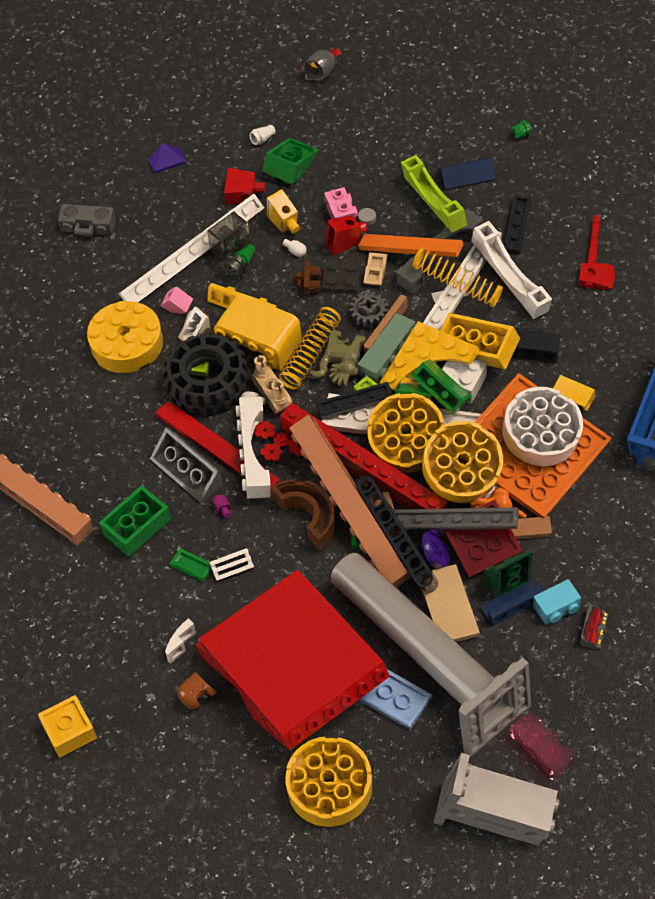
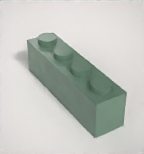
M396 313L358 363V375L363 378L368 376L378 384L414 329L415 321Z

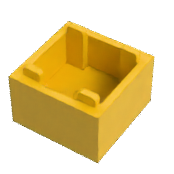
M76 695L38 714L42 726L59 758L97 739L95 731Z

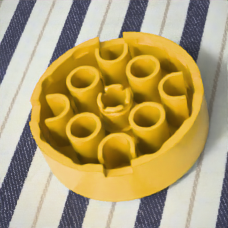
M120 301L104 307L92 318L87 330V338L92 356L101 367L116 373H131L140 370V367L148 363L150 365L159 356L163 346V335L157 315L152 309L138 302Z
M399 393L387 397L375 407L368 420L367 432L372 453L402 473L420 471L426 444L435 431L444 425L443 416L438 407L422 395L415 393L400 395ZM404 431H411L410 434H402Z
M455 421L437 429L428 440L422 458V471L429 487L438 496L455 503H469L486 496L496 485L503 467V453L496 437L482 428L481 425L470 421ZM458 459H464L467 463L465 465L461 464Z
M319 737L299 747L288 762L285 781L289 801L293 809L304 820L318 826H339L354 820L368 805L372 794L371 767L364 752L354 743L339 737L338 739Z

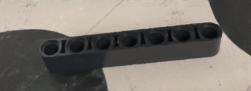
M361 477L357 482L360 494L415 582L427 593L435 591L438 587L436 576L383 492L371 477ZM371 485V488L365 491L366 486ZM377 500H381L379 505L374 506ZM391 515L388 521H384L386 516ZM401 530L400 534L394 537V533ZM407 546H411L408 552L403 553ZM421 562L418 568L413 569L415 563ZM426 578H431L428 584L423 585Z

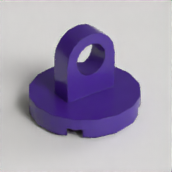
M431 529L423 534L422 543L418 544L417 548L419 551L424 550V559L427 564L430 563L436 569L446 567L450 560L448 545L445 541L441 540L440 537L442 535L437 530Z

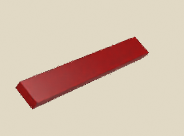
M167 401L155 412L156 416L241 476V464H244V461H240V453L237 448L170 401ZM269 472L271 493V487L280 483V479Z

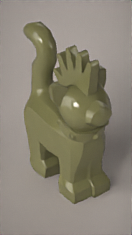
M332 330L325 354L319 363L320 370H310L309 374L317 379L324 377L327 373L328 363H333L332 369H330V379L333 378V383L338 381L339 386L344 381V386H346L349 377L358 374L357 364L359 363L360 351L364 350L366 338L357 335L352 344L349 345L348 338L342 341L338 339V337H341V331Z

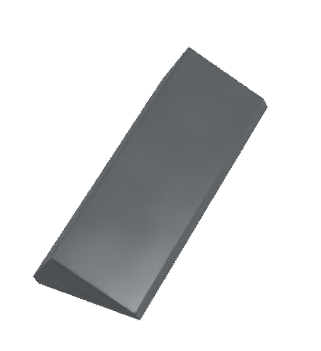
M166 427L150 460L200 503L205 502L223 486L220 471L169 427Z

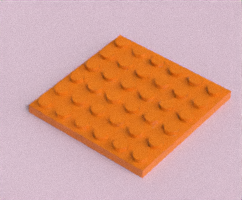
M518 373L474 423L481 425L482 428L492 433L501 446L503 467L496 483L497 488L506 489L511 498L536 516L545 518L605 449L612 438L583 418V430L578 445L573 454L563 462L551 466H536L517 458L508 449L503 438L502 425L508 405L518 393L529 388L538 387ZM458 459L464 464L467 463L464 459Z

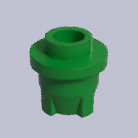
M522 120L520 124L511 127L514 138L518 139L524 136L529 137L532 127L529 122Z

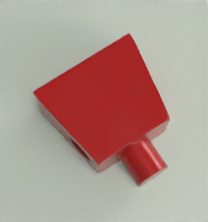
M228 168L224 190L226 205L240 204L255 193H265V182H256L254 172Z
M351 215L328 220L325 245L333 256L359 243L360 234L367 231L365 222L358 223Z

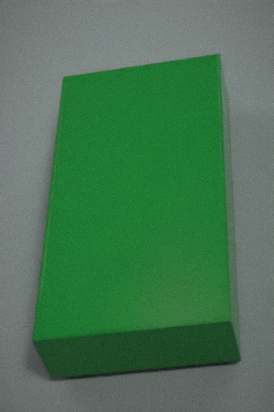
M179 548L170 562V567L202 582L206 580L212 571L209 561Z

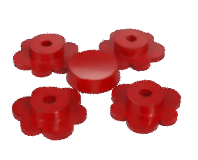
M263 421L261 425L257 424L255 426L254 434L256 437H262L264 440L268 439V437H274V444H266L265 448L260 450V454L264 456L266 461H278L280 455L283 454L280 448H285L288 445L291 453H294L296 456H302L300 451L302 447L300 444L297 445L294 440H291L288 435L290 433L287 431L275 435V426L268 421Z

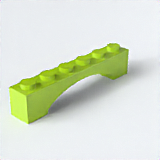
M417 155L401 162L405 179L451 233L467 226L463 207L456 200L451 201L442 193Z

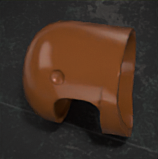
M196 672L188 677L177 689L179 700L189 709L201 707L197 699L202 694H207L211 698L217 694Z

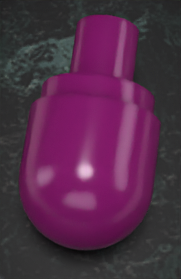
M216 495L212 500L213 507L217 513L223 514L224 518H229L231 516L229 501L224 495Z

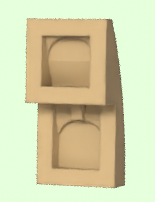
M369 252L364 284L382 286L388 258L387 254Z

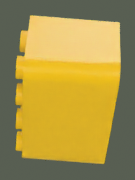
M242 294L235 296L214 326L215 334H218L220 337H227L231 342L245 346L254 352L262 353L266 357L267 366L278 371L283 369L302 340L300 321L296 316Z

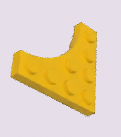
M418 321L383 376L380 384L388 382L391 391L395 392L402 378L411 377L412 373L416 371L422 362L431 359L437 364L438 361L448 360L449 362L471 365L480 349L475 345Z

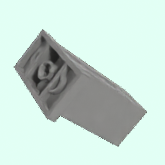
M461 753L442 784L434 823L442 825L446 819H450L537 846L543 840H546L549 832L552 833L555 826V820L552 818L559 805V800L556 799L558 791L473 766L468 763L470 755Z

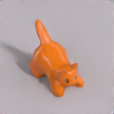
M503 488L492 491L489 498L482 497L470 502V508H478L494 499L500 508L513 507L509 498V492ZM519 510V517L526 518V514Z

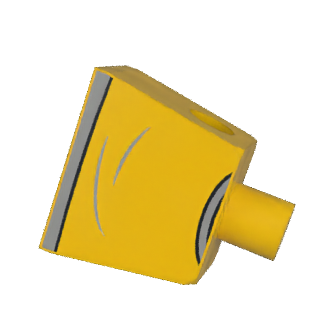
M281 189L267 197V217L281 232L290 230L293 234L297 233L301 228L297 223L298 212Z

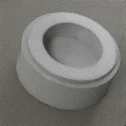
M371 208L360 210L358 213L359 222H365L366 225L373 224L376 221L375 211Z

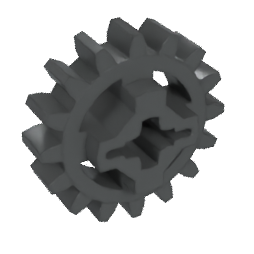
M365 292L364 296L359 293L358 299L353 298V303L349 304V314L352 317V321H356L357 325L362 323L363 328L367 325L373 328L375 323L379 325L389 310L386 298L382 299L381 294L375 296V292H372L371 295Z

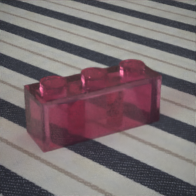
M529 712L511 726V737L552 780L572 766L573 754L567 746L563 747L556 734L553 731H548L538 716H534Z

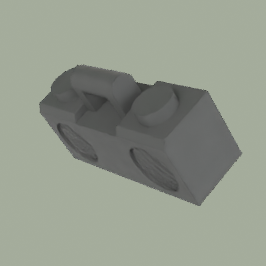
M62 204L58 218L61 231L74 232L75 235L92 236L93 232L101 235H112L116 221L113 207Z

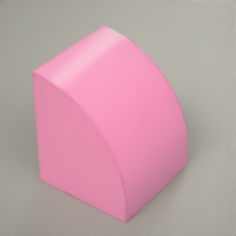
M176 286L166 293L160 306L172 313L184 314L187 313L193 298Z

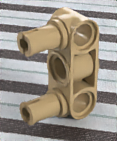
M260 355L259 361L256 357L254 359L256 369L251 374L252 380L261 395L267 399L266 402L272 411L277 414L287 409L292 400L285 390L283 382L278 380L271 368L267 366L266 357Z

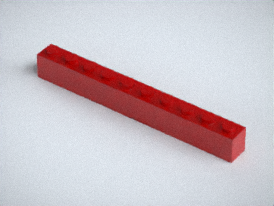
M291 403L280 415L281 428L291 435L293 433L290 427L305 416L310 415L321 428L347 471L358 478L363 476L371 477L383 493L388 491L390 498L405 508L447 509V501L297 405Z

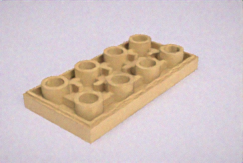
M456 564L432 570L438 580L437 589L427 593L421 588L431 620L455 642L480 636ZM426 578L423 585L428 584L431 578Z

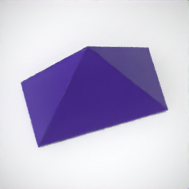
M162 143L149 158V163L155 174L186 164V159L181 149Z

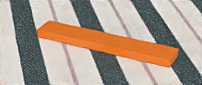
M364 234L358 247L359 250L404 254H417L419 249L423 247L425 248L424 255L430 250L429 255L432 256L436 253V256L458 257L463 247V241Z

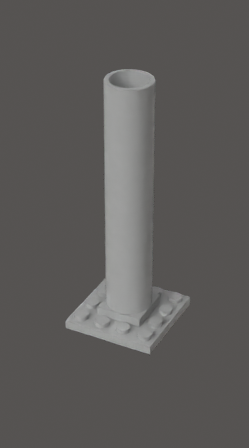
M349 554L335 566L331 574L332 584L462 705L459 709L465 754L471 757L531 707L529 663L524 658H521L518 662H513L506 672L494 678L360 554Z

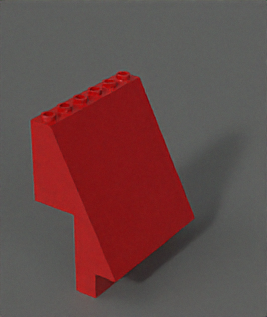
M298 569L200 637V642L196 644L203 660L239 690L252 718L289 750L293 749L390 677L383 660Z

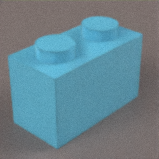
M569 579L533 596V607L545 625L559 621L562 616L568 613L573 614L577 612L581 606V596Z

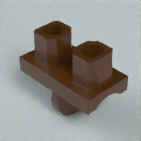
M305 261L304 274L302 271H298L292 276V283L297 288H301L304 285L305 298H310V293L320 292V280L311 279L321 278V267L311 266L310 261Z

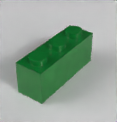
M431 359L422 362L411 375L452 414L460 411L472 397Z

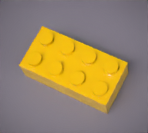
M448 313L440 329L444 333L477 346L480 351L475 359L487 363V366L506 370L520 340L513 326Z

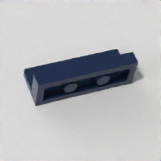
M492 158L438 168L439 174L442 175L445 189L495 179Z
M529 581L482 605L480 610L490 625L494 627L532 607L533 596L545 590L541 584L535 586L533 581Z

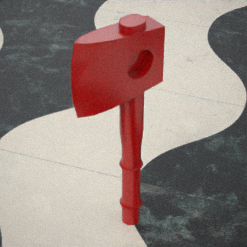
M594 215L587 263H581L579 286H583L586 289L608 290L613 287L615 269L610 264L596 263L600 216Z

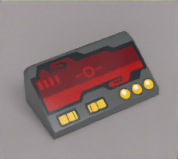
M592 604L588 606L580 645L600 650L609 613Z

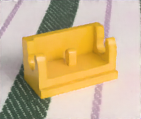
M562 375L559 376L553 389L561 391L560 394L568 399L571 398L586 411L595 399V389Z

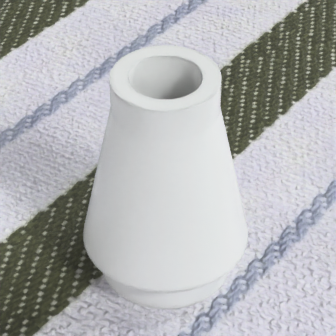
M269 125L253 129L249 135L251 142L254 145H261L275 134V128Z

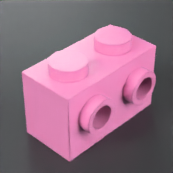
M344 187L324 193L325 205L331 219L351 215L356 220V216H358L356 206H352L350 193L347 194Z

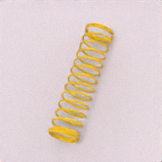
M421 247L413 260L412 268L417 270L421 267V272L424 273L425 271H427L428 276L434 273V279H437L440 276V282H444L446 280L447 285H450L453 282V289L459 286V291L461 292L466 288V295L472 292V298H475L479 294V301H482L485 297V305L489 302L490 307L492 308L496 305L502 293L503 286L501 287L500 285H498L494 294L486 303L487 296L490 291V288L493 285V282H491L487 292L480 299L483 286L487 281L486 278L477 294L473 297L475 287L481 277L480 275L478 276L472 289L467 293V289L474 275V272H472L467 284L461 290V285L468 269L465 270L463 277L461 278L459 283L454 287L455 280L461 269V266L458 268L456 275L454 276L452 281L448 284V279L451 271L455 266V263L452 264L449 273L442 280L444 269L446 268L449 260H447L442 271L435 278L436 270L442 260V256L440 257L435 269L432 271L431 274H429L430 266L436 256V253L433 255L428 267L423 271V265L429 255L430 250L427 251L423 262L420 264L425 253V248Z
M322 307L319 314L316 315V319L313 320L309 330L306 331V335L303 336L299 346L296 347V351L293 352L289 362L286 363V367L283 368L282 373L279 375V380L283 382L285 387L292 390L300 388L301 380H305V375L309 373L308 369L312 368L311 364L315 363V359L319 357L318 353L322 352L321 348L325 347V343L328 342L330 335L326 336L323 332L316 330L314 325H319L320 328L331 334L332 331L319 324L317 320H322L326 325L333 327V330H335L334 327L338 326L341 317L334 309ZM322 310L333 312L339 321L329 314L322 313ZM323 315H327L333 318L336 322L328 320ZM311 330H314V331H316L319 335H321V336H323V337H326L327 340H326V341H323V340H322L321 338H319L318 336L313 335V334L311 333ZM308 336H313L314 339L322 342L324 345L320 347L316 342L309 340ZM304 341H309L315 347L320 348V352L307 346ZM301 346H304L310 351L316 353L317 357H313L308 352L303 351ZM298 352H303L306 356L313 358L314 361L312 363L309 362L306 358L301 357ZM294 357H299L304 362L310 364V368H306V366L297 362ZM291 362L297 363V365L306 369L307 373H303L293 367ZM288 368H293L296 372L302 374L304 378L300 379L297 375L290 373ZM281 375H284L287 381H289L291 384L297 385L298 387H293L285 383L281 378ZM285 375L293 378L298 384L291 382Z

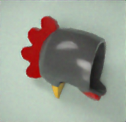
M321 49L314 52L300 69L302 73H306L305 79L307 81H322L327 78L335 67V58L341 54L340 49H331L329 51ZM309 61H312L310 65L318 68L320 73L313 74L309 70Z

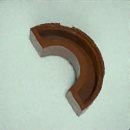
M295 479L286 480L272 486L273 500L284 512L299 508L312 514V521L306 526L308 539L321 551L330 542L335 530L334 506L328 493L319 485L306 480L305 482H295Z

